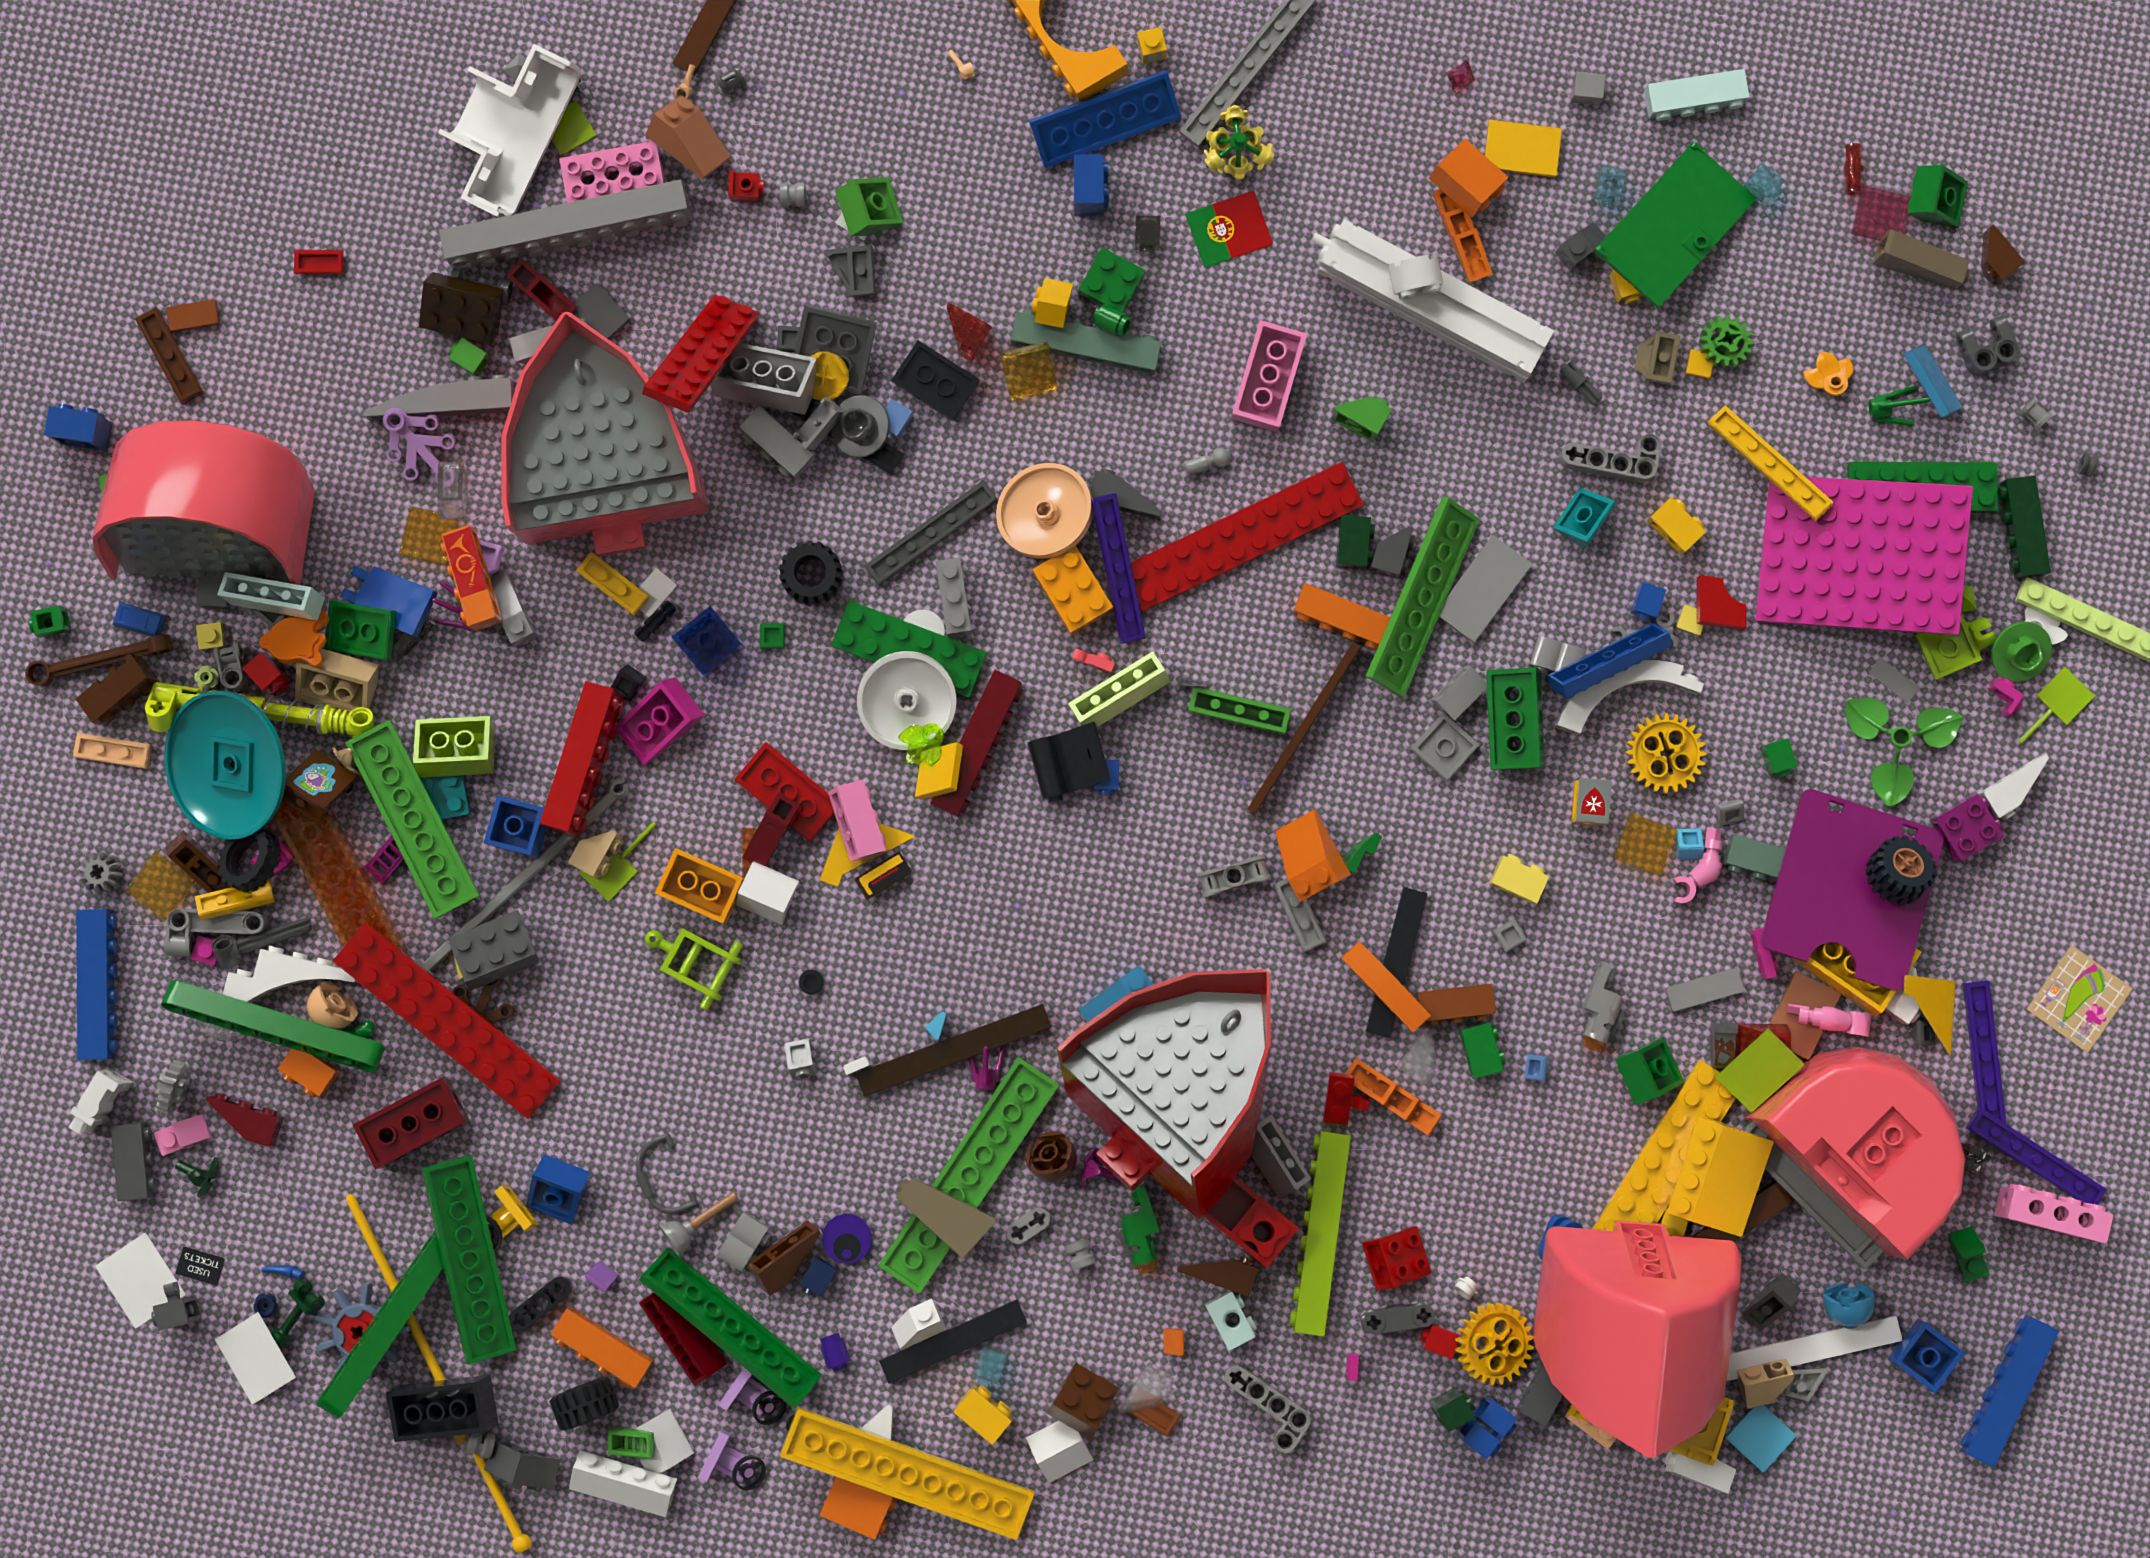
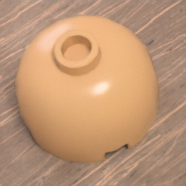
M329 981L322 982L311 992L306 1005L311 1022L337 1030H342L355 1020L354 1018L358 1015L357 1007L349 995L345 999L339 992L342 989L340 986Z

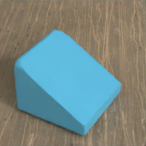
M1701 828L1676 829L1677 859L1702 858L1704 844Z
M942 1011L926 1026V1030L937 1042L940 1041L947 1013L945 1011Z

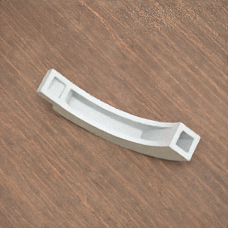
M1643 660L1640 664L1633 665L1626 671H1621L1613 677L1603 680L1600 684L1593 685L1586 691H1581L1571 697L1559 714L1554 728L1578 736L1581 734L1586 719L1594 707L1609 693L1624 686L1638 683H1657L1698 695L1701 693L1704 683L1698 682L1699 678L1691 674L1685 673L1682 676L1683 665L1660 660Z

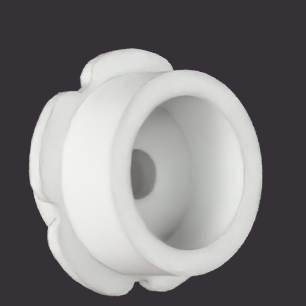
M1468 1277L1457 1279L1454 1289L1459 1295L1467 1300L1477 1295V1285L1472 1279Z

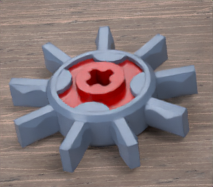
M371 1282L362 1285L360 1302L356 1304L350 1302L342 1288L335 1290L332 1293L342 1311L337 1317L328 1313H318L314 1320L321 1324L333 1327V1338L323 1341L315 1348L317 1352H324L336 1346L344 1354L337 1366L336 1372L362 1336L359 1327H363L362 1333H364L381 1308L371 1303L373 1284ZM404 1325L398 1335L409 1332L410 1325ZM391 1347L384 1354L394 1364L402 1358ZM376 1367L368 1379L376 1377Z

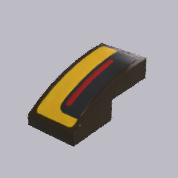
M899 851L854 880L866 900H869L910 875L912 870Z

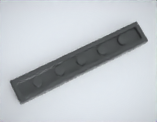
M983 479L872 559L864 567L877 585H882L996 503L998 498Z

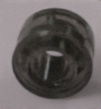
M1961 1142L1965 1155L1964 1170L1975 1175L1977 1173L1984 1175L1986 1169L1982 1164L1989 1163L1992 1156L1987 1154V1151L1973 1144Z

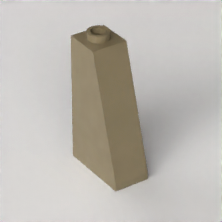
M1891 229L1878 241L1872 265L1954 289L1959 288L1968 281L1971 271L1968 269L1970 260Z
M914 1177L910 1181L906 1178L896 1188L899 1192L896 1198L962 1259L997 1221L994 1216Z

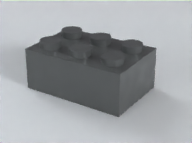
M519 910L447 938L469 991L540 963Z

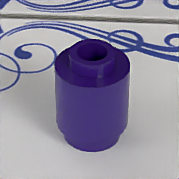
M839 1333L820 1339L821 1346L819 1347L827 1369L832 1368L833 1372L847 1368V1362L851 1361L844 1339L840 1338Z

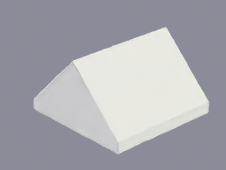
M753 861L738 891L736 905L782 925L799 881Z
M671 1409L634 1428L654 1432V1458H639L646 1470L661 1473L694 1454ZM637 1438V1449H639V1438ZM644 1438V1450H645V1451H646V1438Z
M1059 1420L1026 1437L1034 1458L1049 1483L1094 1460L1081 1433Z

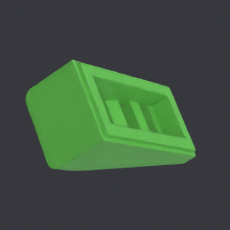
M621 1426L608 1429V1454L652 1459L654 1458V1432ZM623 1436H625V1446H623ZM630 1437H632V1448H630ZM637 1438H639V1449H637ZM644 1438H646V1451L644 1450Z

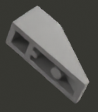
M504 570L490 577L503 621L501 624L510 643L517 647L538 637L507 571Z

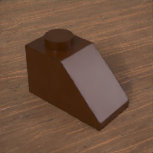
M1993 224L1983 233L1980 267L1983 269L1985 278L1998 285L2025 261Z

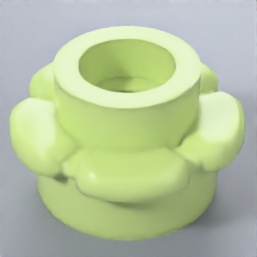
M202 666L195 673L194 679L198 683V687L207 685L213 689L218 684L219 673L215 668Z

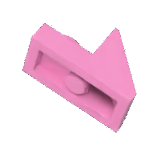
M203 1114L173 1123L172 1126L154 1132L162 1156L211 1138Z

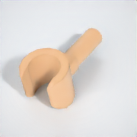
M953 50L948 51L947 54L958 67L962 79L966 80L975 76L971 62L963 65Z
M689 65L683 83L675 89V97L680 94L681 89L685 91L686 99L691 96L693 90L690 83L695 69L694 65Z

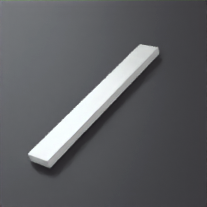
M1893 1315L1867 1321L1854 1329L1841 1327L1730 1353L1727 1381L1738 1379V1369L1786 1358L1791 1367L1903 1341L1897 1316Z

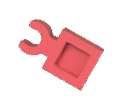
M1075 648L1072 660L1084 663L1108 674H1112L1115 663L1111 661L1112 657L1099 652L1096 656Z

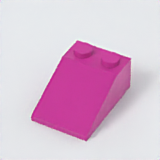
M676 677L660 681L617 724V732L643 765H647L690 731L705 714Z

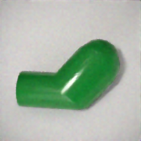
M366 1020L356 1028L346 1026L340 1031L369 1039L374 1034L375 1024Z

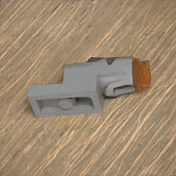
M1604 961L1599 962L1581 1007L1592 1012L1591 1015L1588 1014L1586 1029L1582 1036L1584 1040L1582 1046L1599 1053L1610 1042L1625 1017L1624 1012L1621 1010L1622 996L1604 989L1605 985L1608 986L1614 974L1611 971L1613 965Z

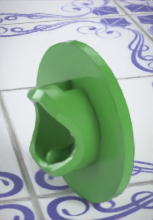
M2018 622L2008 626L1998 635L1992 647L1991 659L1995 670L2002 677L2010 681L2021 682L2034 678L2042 672L2050 660L2052 653L2050 636L2041 626L2032 622Z

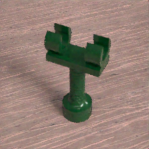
M300 1278L294 1283L293 1290H290L288 1294L297 1304L280 1328L275 1327L271 1331L272 1337L281 1348H285L290 1341L289 1332L303 1312L308 1315L317 1316L318 1311L325 1305V1300L321 1295L317 1297L315 1293H312L307 1298L305 1297L313 1288L308 1280L304 1282Z

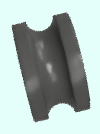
M2085 452L2078 465V474L2086 473L2088 477H2091L2097 467L2098 456L2093 455L2090 457L2089 453Z

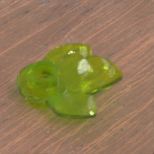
M934 723L923 727L912 725L898 736L902 742L909 745L905 757L906 764L916 765L925 760L929 766H933L940 759L942 753L940 744L944 739V732L939 725ZM931 733H936L935 738L929 740V735Z

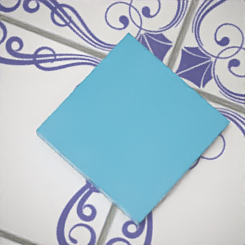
M1762 1405L1750 1408L1724 1438L1764 1473L1797 1435L1766 1406Z

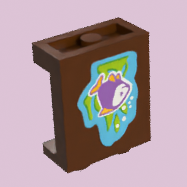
M315 749L286 777L282 802L319 825L324 820L327 809L344 792L349 794L352 791L357 775Z

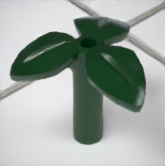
M214 1157L209 1171L198 1169L182 1160L176 1163L175 1169L187 1174L195 1186L201 1187L197 1193V1197L200 1198L213 1186L211 1179L217 1177L219 1160L217 1157Z

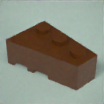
M128 653L124 657L127 662L118 669L115 666L108 671L110 674L101 682L97 680L76 698V701L92 723L97 725L110 723L115 719L114 715L116 713L133 707L136 699L142 695H149L154 683L160 682L144 658Z

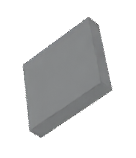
M1443 712L1410 750L1445 782H1448L1480 744Z

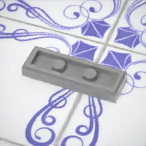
M1288 878L1273 884L1303 953L1326 943L1308 900L1305 899L1299 902Z
M1738 967L1665 988L1671 1012L1745 992Z

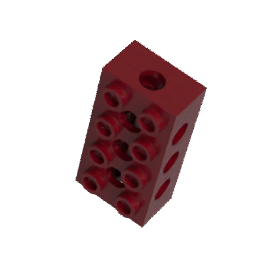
M442 1077L353 1124V1127L376 1170L384 1168L470 1122V1119L448 1077ZM433 1104L437 1106L439 1111L436 1118H433L429 1112ZM411 1116L416 1120V1126L413 1130L407 1125V1121ZM388 1128L394 1133V1137L390 1142L385 1137V1132Z

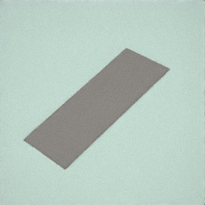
M1881 657L1869 671L1873 677L1907 703L1919 690L1917 685Z

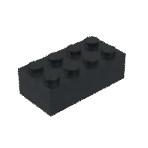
M490 1375L404 1384L386 1392L394 1442L484 1433L499 1425Z

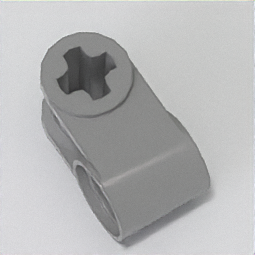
M240 642L223 649L219 647L214 648V657L218 666L221 683L234 692L244 691L249 684V678L242 669L246 665L244 651ZM239 674V681L231 685V677Z

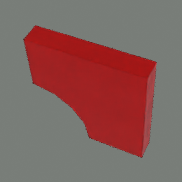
M1704 575L1697 577V624L1744 630L1746 628V604L1737 602L1729 595L1723 578Z

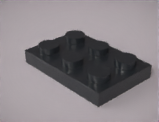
M917 340L891 382L949 420L954 421L980 382V379Z

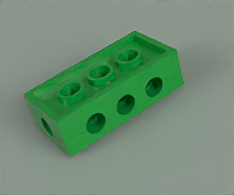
M1533 667L1486 670L1490 770L1545 768L1541 669ZM1517 688L1519 690V697L1517 700L1512 701L1510 693L1513 689ZM1515 713H1519L1520 722L1518 725L1513 726L1511 717ZM1519 737L1522 745L1519 750L1515 751L1512 748V742Z

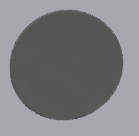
M858 395L846 399L839 405L844 413L831 430L833 440L841 451L850 456H870L877 452L887 440L890 429L888 413L879 401L869 396Z

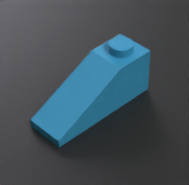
M1138 965L1081 1007L1079 1011L1086 1021L1089 1022L1129 993L1152 986L1153 983L1140 965Z

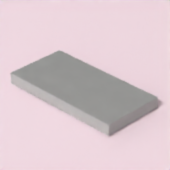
M1492 535L1448 594L1438 618L1474 643L1532 566V563Z

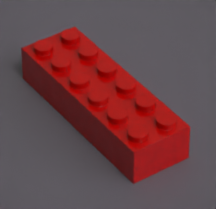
M585 681L539 823L550 831L579 839L580 833L583 834L586 829L587 820L585 817L587 811L593 807L595 800L593 792L595 786L598 787L601 782L602 772L600 770L602 764L608 760L610 753L608 745L610 739H614L616 735L617 725L615 723L617 717L622 715L625 706L623 697L613 688Z

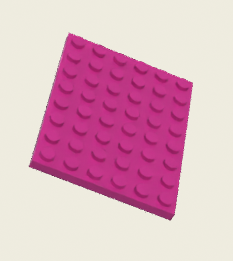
M1806 477L1834 502L1833 506L1815 522L1769 481L1756 622L1959 636L1973 486Z

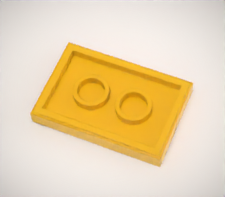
M1489 120L1484 156L1502 172L1556 178L1562 128Z

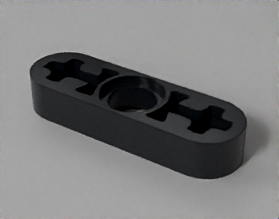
M558 1276L519 1305L509 1315L511 1328L516 1331H523L561 1303L572 1293L573 1284L571 1280L565 1276ZM557 1281L560 1284L566 1283L567 1286L564 1288L566 1293L559 1292L554 1295L553 1298L557 1301L553 1303L552 1297L545 1290L548 1288L549 1293L557 1288L555 1284ZM538 1296L546 1298L548 1302L547 1308L543 1311L537 1310L534 1306V1300ZM528 1304L530 1311L537 1316L533 1318L531 1314L525 1318V1326L522 1323L517 1325L515 1322L517 1320L516 1314L522 1315L526 1313L528 1309L525 1306Z

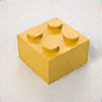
M974 1383L955 1406L953 1412L993 1445L1012 1422V1409L1000 1400L997 1403L991 1398L993 1393L983 1384L978 1387Z

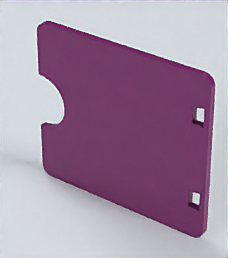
M1805 790L1799 798L1761 934V945L1769 951L1808 962L1811 953L1819 945L1825 943L1838 944L1845 948L1852 957L1855 979L1892 991L1902 989L1904 987V977L1909 973L1932 885L1913 903L1898 905L1896 902L1893 905L1888 902V899L1882 900L1879 898L1880 894L1874 893L1872 891L1873 886L1868 885L1867 879L1869 876L1865 875L1866 863L1870 856L1887 839H1892L1894 836H1899L1901 839L1902 836H1907L1909 840L1914 838L1918 840L1919 845H1925L1927 847L1925 850L1928 853H1932V861H1936L1937 866L1944 843L1943 834L1937 829L1818 790ZM1829 802L1843 806L1841 813L1829 810ZM1903 826L1916 830L1914 837L1902 834Z

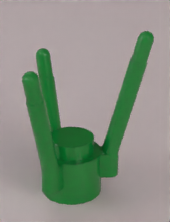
M1911 386L1869 399V415L1871 419L1876 418L1877 423L1888 422L1913 426L1914 421L1887 417V415L1892 414V407L1921 404L1931 400L1929 397L1895 402L1887 400L1917 389L1916 386Z

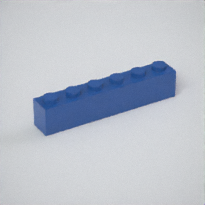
M111 909L76 910L77 1060L115 1059V1054L118 1052L117 1039H114V1029L118 1026V1018L114 1014V1004L118 1000L117 990L114 989V979L117 978V965L114 964V954L117 953V941L114 939L117 917L114 914V910Z
M2024 1315V1318H2020L2017 1322L2015 1337L2013 1341H2009L2004 1350L2005 1358L2002 1364H1998L1993 1373L1995 1379L1991 1387L1988 1386L1982 1396L1984 1402L1980 1410L1977 1409L1973 1414L1971 1420L1973 1425L1961 1440V1452L1994 1468L2059 1333V1330L2027 1315Z

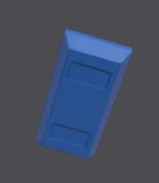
M119 602L112 625L153 637L161 635L167 615Z

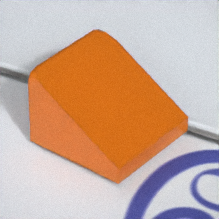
M1182 1328L1164 1329L1165 1354L1184 1355V1331Z

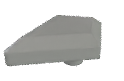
M1828 1369L1792 1370L1794 1379L1784 1389L1783 1395L1809 1402L1827 1374Z

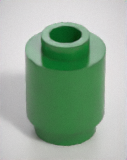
M1107 304L1098 307L1093 315L1095 327L1116 336L1126 335L1131 325V318L1127 316V313Z

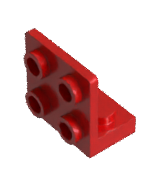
M1417 1226L1409 1227L1385 1237L1361 1242L1376 1291L1395 1288L1431 1274V1268Z

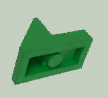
M1972 1226L1947 1234L1963 1282L1967 1283L1990 1275L1983 1253H1986V1249Z

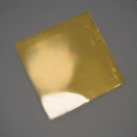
M1048 342L1000 353L1010 400L1058 389Z
M410 506L399 554L448 566V557L444 556L440 545L443 543L441 534L457 529L460 518Z
M1630 812L1612 859L1656 876H1661L1677 829Z
M154 851L126 889V892L161 918L167 920L170 911L178 907L196 881L158 851Z

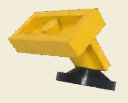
M501 1185L494 1191L504 1205L491 1216L486 1215L493 1249L499 1247L502 1239L518 1225L524 1231H532L539 1225L509 1185Z

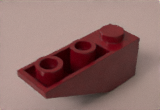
M778 792L742 858L751 864L754 861L767 866L802 806Z
M215 1093V1096H206L205 1100L245 1140L268 1147L275 1146L284 1117L277 1115V1110L263 1107V1110L253 1108L254 1103L239 1100V1103L229 1101L230 1096L221 1093Z

